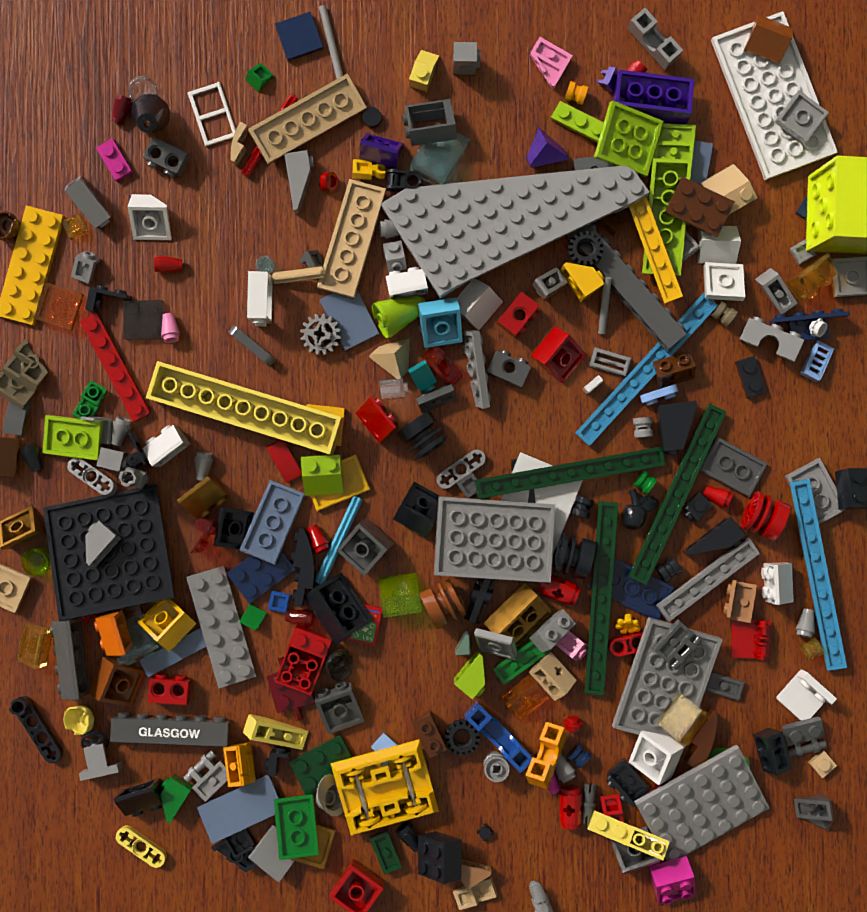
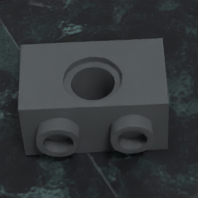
M504 350L496 351L486 373L521 389L531 368L528 365V361L519 357L516 360L510 357L511 354ZM511 363L514 366V372L507 373L504 370V365Z

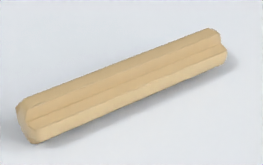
M319 266L274 272L272 280L275 284L318 279L324 278L326 271L324 267Z

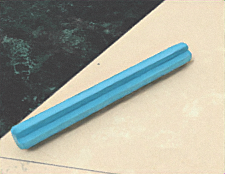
M353 496L315 578L316 583L322 584L327 580L339 553L336 550L343 543L362 503L361 498Z

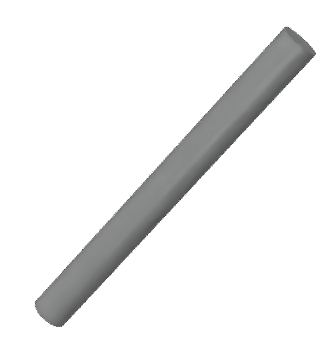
M326 5L319 6V11L336 79L344 75Z

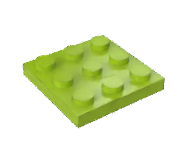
M611 101L594 158L614 166H627L633 169L637 175L642 177L648 176L663 121L618 102Z

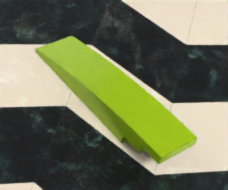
M662 124L654 152L649 205L675 276H681L686 223L664 212L681 177L691 180L696 125ZM644 250L642 274H653Z

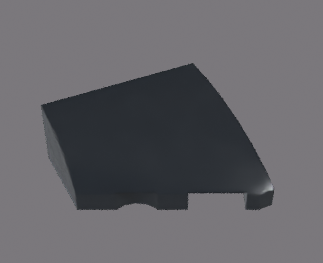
M248 828L218 841L211 847L213 851L217 850L226 856V860L237 864L238 868L244 872L257 866L248 858L258 845Z

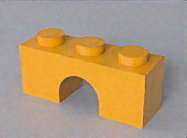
M549 722L545 723L539 739V753L536 758L532 757L526 773L529 784L548 789L567 738L564 727Z

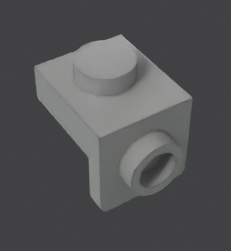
M402 241L384 243L383 248L388 273L406 270L407 266Z

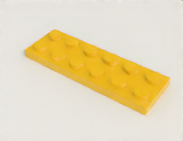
M26 205L0 297V317L35 326L65 216Z

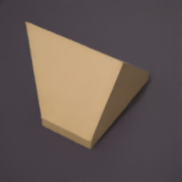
M410 338L379 346L369 357L396 379L400 380L409 370Z

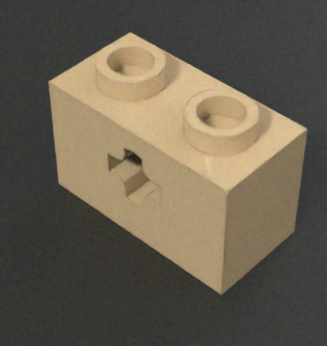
M551 652L539 659L529 671L532 677L554 701L566 695L577 681Z

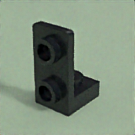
M97 285L96 288L90 287L85 310L98 313L103 304L102 295L131 301L132 298L127 295L126 291L116 289L115 292L108 291V287Z

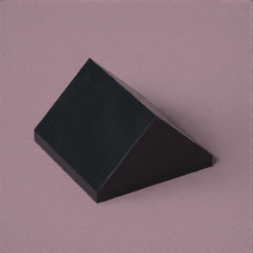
M220 507L213 545L240 549L252 522L254 512Z

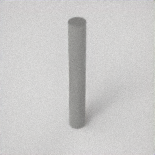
M604 277L605 284L602 291L599 334H606L611 277Z

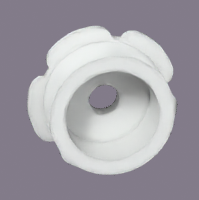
M821 318L812 321L809 326L810 334L818 337L823 336L827 330V323L823 322Z

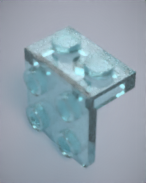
M146 613L126 620L133 645L126 655L116 658L119 665L126 663V666L137 662V657L143 655L144 658L154 655L156 654L154 650L160 647V644L138 623Z

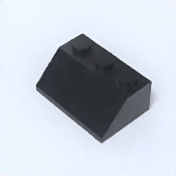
M342 572L313 588L304 597L335 645L346 640L373 621Z

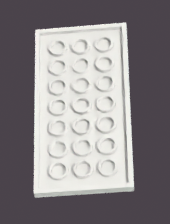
M783 11L766 17L789 26ZM754 22L712 37L711 42L763 178L768 180L830 157L838 152L825 119L805 145L774 123L798 90L818 105L819 102L793 37L779 65L743 51L754 25Z

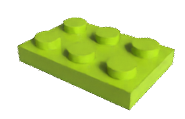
M45 415L42 453L98 460L102 445L103 421Z

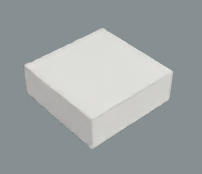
M598 375L582 390L589 394L603 382V379Z

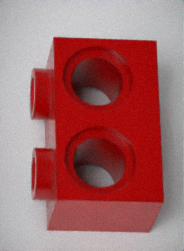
M163 673L156 674V676L149 679L148 702L187 705L191 697L192 679H187L186 675H175V678L167 677V674ZM157 683H160L164 686V692H159L157 690ZM176 685H181L184 688L183 694H179L176 691Z

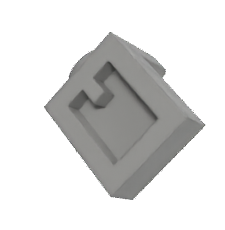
M89 251L76 255L71 277L88 284L91 283L95 266L100 262L101 258Z

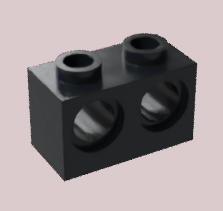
M767 728L753 734L764 772L779 775L792 769L783 731Z

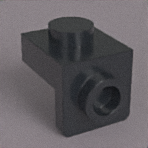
M276 746L275 749L270 751V756L266 758L265 770H268V776L275 777L277 775L279 757L289 758L291 750H287V747Z

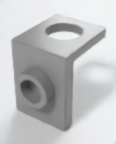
M81 417V420L103 421L102 444H111L112 418Z

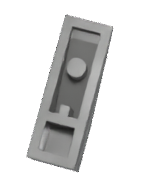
M307 150L285 153L292 205L295 214L300 213L312 175L311 168L314 167L313 156H309Z

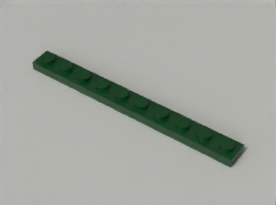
M710 403L707 404L629 572V578L647 585L726 411Z
M661 446L475 480L478 499L664 466L665 461Z
M599 501L584 692L586 694L604 696L618 502Z

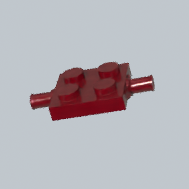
M279 657V658H277V659H278L279 664H280V666H281L282 659H281V657ZM278 671L267 675L276 712L293 711L295 721H299V718L303 720L300 708L314 702L313 694L310 696L276 683L275 679Z

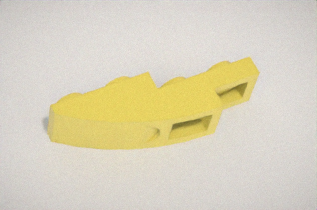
M593 811L587 828L592 832L660 860H664L670 841L597 811Z

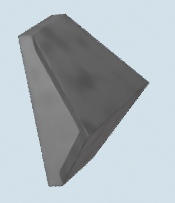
M823 794L794 798L797 818H802L829 831L834 821L832 803L829 798Z

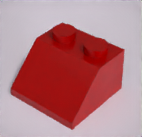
M554 326L531 354V357L563 384L587 354L568 333Z

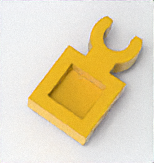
M353 159V179L371 180L372 176L378 179L385 178L384 165H372V162Z

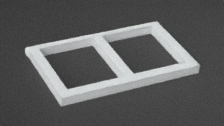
M220 82L187 92L206 147L234 137L236 129ZM218 88L224 108L199 116L193 96ZM226 113L233 133L208 141L201 121Z

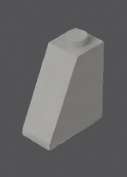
M81 175L65 186V192L94 228L98 226L102 228L110 222L108 220L110 218L109 212Z

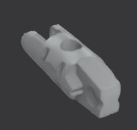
M535 880L531 881L529 889L535 912H553L548 895L544 892L542 885Z

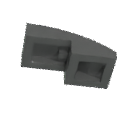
M31 399L23 409L9 401L2 433L24 436L26 417H29Z

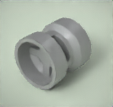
M652 417L633 419V425L635 426L634 438L654 436L651 429Z

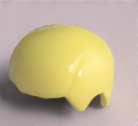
M87 706L70 707L64 713L65 728L74 731V735H84L90 732L94 726V715Z

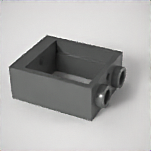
M450 99L405 106L406 114H402L404 126L408 125V127H405L406 139L410 138L411 146L457 139L456 123ZM441 118H445L446 124L413 128V123Z

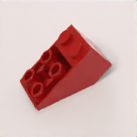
M371 396L355 414L378 443L381 444L398 430L396 428L398 423L390 413L385 414L386 408L378 397L374 400Z
M297 625L275 682L311 696L330 649L332 639L329 636Z

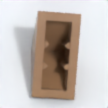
M462 859L461 881L467 890L491 876V866Z

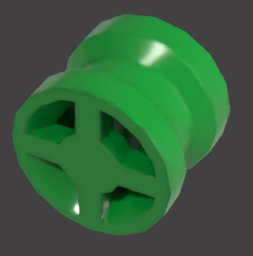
M644 470L638 476L633 486L642 489V492L646 495L653 488L657 479L650 477L648 472Z

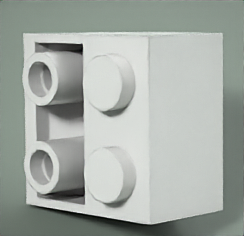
M764 563V568L761 569V576L764 579L762 596L765 598V601L775 605L792 603V563Z

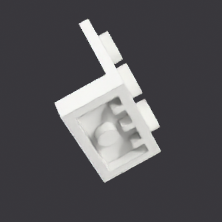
M800 670L776 697L779 702L801 721L810 719L825 701L833 704L837 699L804 670Z

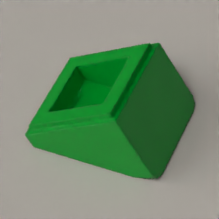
M260 63L248 70L245 80L259 92L274 78V75Z
M249 604L239 622L257 631L267 612Z

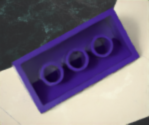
M618 70L613 101L660 119L663 122L687 124L692 114L694 79Z

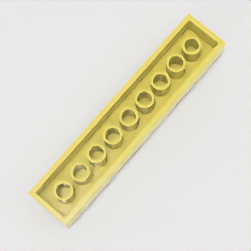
M159 361L156 363L146 395L147 399L330 455L334 454L344 422V418Z

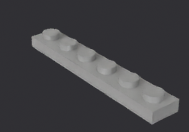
M746 537L742 543L731 548L656 605L666 621L670 622L759 555V551L751 539Z

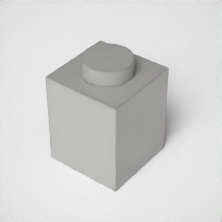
M101 447L97 466L123 472L128 467L126 461L128 453Z

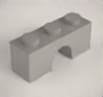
M644 8L631 19L627 29L658 64L666 70L679 59L683 49L671 36L667 39L659 32L657 28L658 21Z
M755 316L753 319H748L739 341L757 348L763 338L773 337L778 342L776 356L791 362L795 361L804 342V339H801L802 335L790 331V334L782 331L783 328L776 324H772V326L764 324L765 320Z

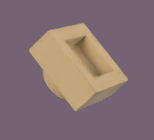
M821 750L808 761L821 778H824L837 766L824 750Z

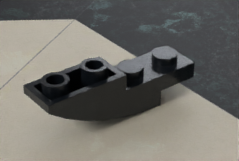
M299 528V531L295 532L294 542L297 543L296 550H293L291 554V561L294 562L293 566L300 567V571L297 570L295 582H298L297 590L294 589L292 594V601H295L294 606L297 607L304 606L306 589H313L315 587L316 578L315 555L305 528Z

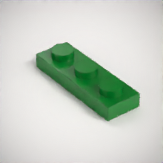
M529 641L517 650L516 660L506 658L492 669L505 685L548 654L550 650L541 652L532 641Z

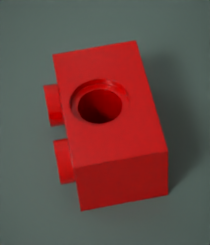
M521 291L498 320L497 325L514 338L517 334L521 336L527 329L525 325L529 319L533 321L538 315L539 311L537 309L540 305ZM520 311L524 314L525 318L521 321L517 320L514 313Z

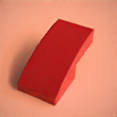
M280 439L266 447L286 483L302 475V470L284 440Z
M620 795L601 796L602 814L624 823Z

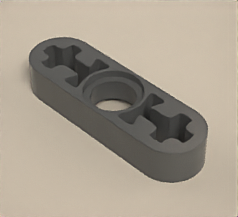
M235 325L228 331V333L269 367L276 362L274 357Z

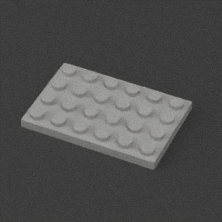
M439 496L434 575L551 583L555 505Z
M648 617L612 726L615 729L637 735L641 731L666 735L683 747H686L723 639L690 629L694 634L689 640L692 641L697 635L702 642L697 646L696 652L693 651L687 657V662L684 665L681 664L676 670L670 665L675 660L674 657L667 663L652 649L673 624ZM685 644L677 653L680 654L687 645Z
M737 745L634 801L650 832L655 836L670 841L665 854L666 861L687 855L769 809Z

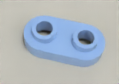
M674 384L640 396L642 403L646 402L647 405L658 402L657 398L663 396L665 400L675 397V392H678V388Z

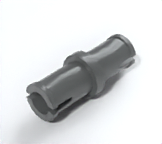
M584 783L582 824H585L586 816H588L587 825H589L594 807H596L595 794L597 785L592 784L590 792V783Z

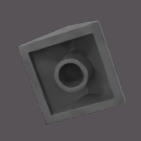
M646 826L639 828L643 831L648 832ZM610 839L623 875L660 862L658 858Z

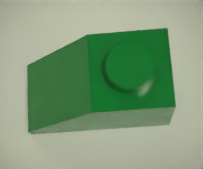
M176 774L171 778L167 777L161 786L164 790L160 795L166 822L171 823L194 786Z

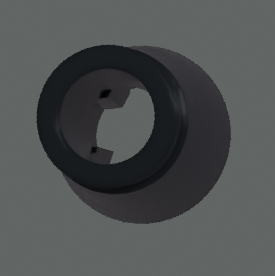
M35 443L20 448L22 452L20 454L32 472L43 469L39 446L37 447Z
M409 822L401 824L396 830L398 838L412 849L413 852L418 851V834L414 825Z

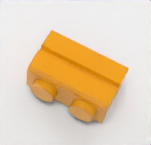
M251 742L223 747L228 787L244 786L256 782Z

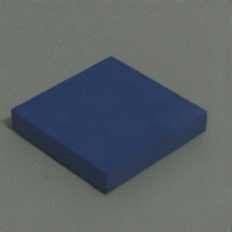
M311 11L275 23L287 61L323 50Z

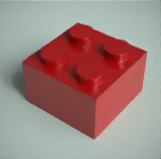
M353 859L331 889L329 898L348 912H367L384 889L385 881Z

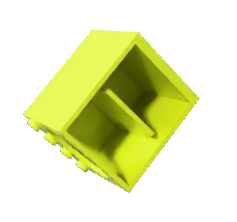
M836 156L808 176L806 251L867 255V157Z

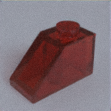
M438 346L430 347L420 356L446 386L450 384L453 386L463 377L447 354Z

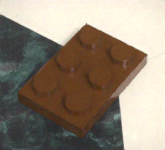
M681 177L664 213L717 238L735 201L685 177Z

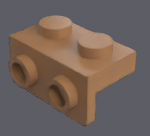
M733 580L732 584H728L727 595L730 596L729 603H725L724 614L727 615L726 618L728 620L751 624L757 585L737 582V580Z

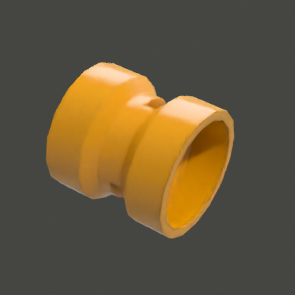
M570 81L564 100H574L577 104L583 105L588 86H578L576 82Z

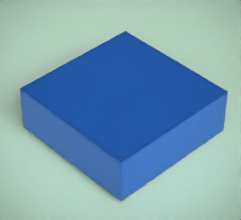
M272 590L268 610L287 613L291 594Z

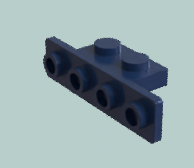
M843 309L831 310V313L824 314V310L812 312V315H805V312L794 313L793 317L779 314L769 321V325L788 323L789 334L790 331L802 335L801 339L804 340L825 339L830 337L828 319L847 317L850 315V311L844 312ZM819 318L823 319V322L827 323L826 332L821 337L812 336L809 330L810 324Z

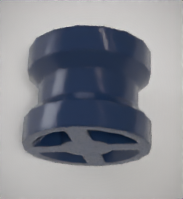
M578 743L568 753L567 758L573 760L575 765L581 768L588 762L592 754L589 751H585L583 745Z

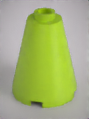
M412 295L373 303L372 313L374 319H378L379 324L377 326L385 338H390L419 317L418 303L426 302L424 297Z

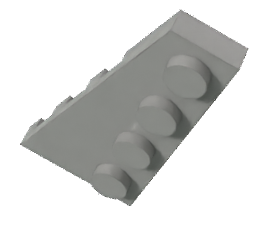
M463 329L462 337L465 345L462 346V350L469 360L466 367L467 372L473 378L470 385L475 406L482 409L489 408L491 395L487 388L488 375L484 367L486 359L482 352L483 338L480 331Z

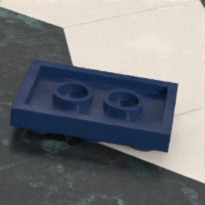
M282 550L276 565L250 555L227 572V575L250 604L296 570V568Z

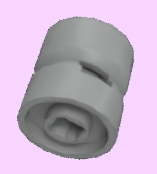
M492 751L485 756L483 767L486 777L493 782L505 780L510 771L508 760L498 751Z

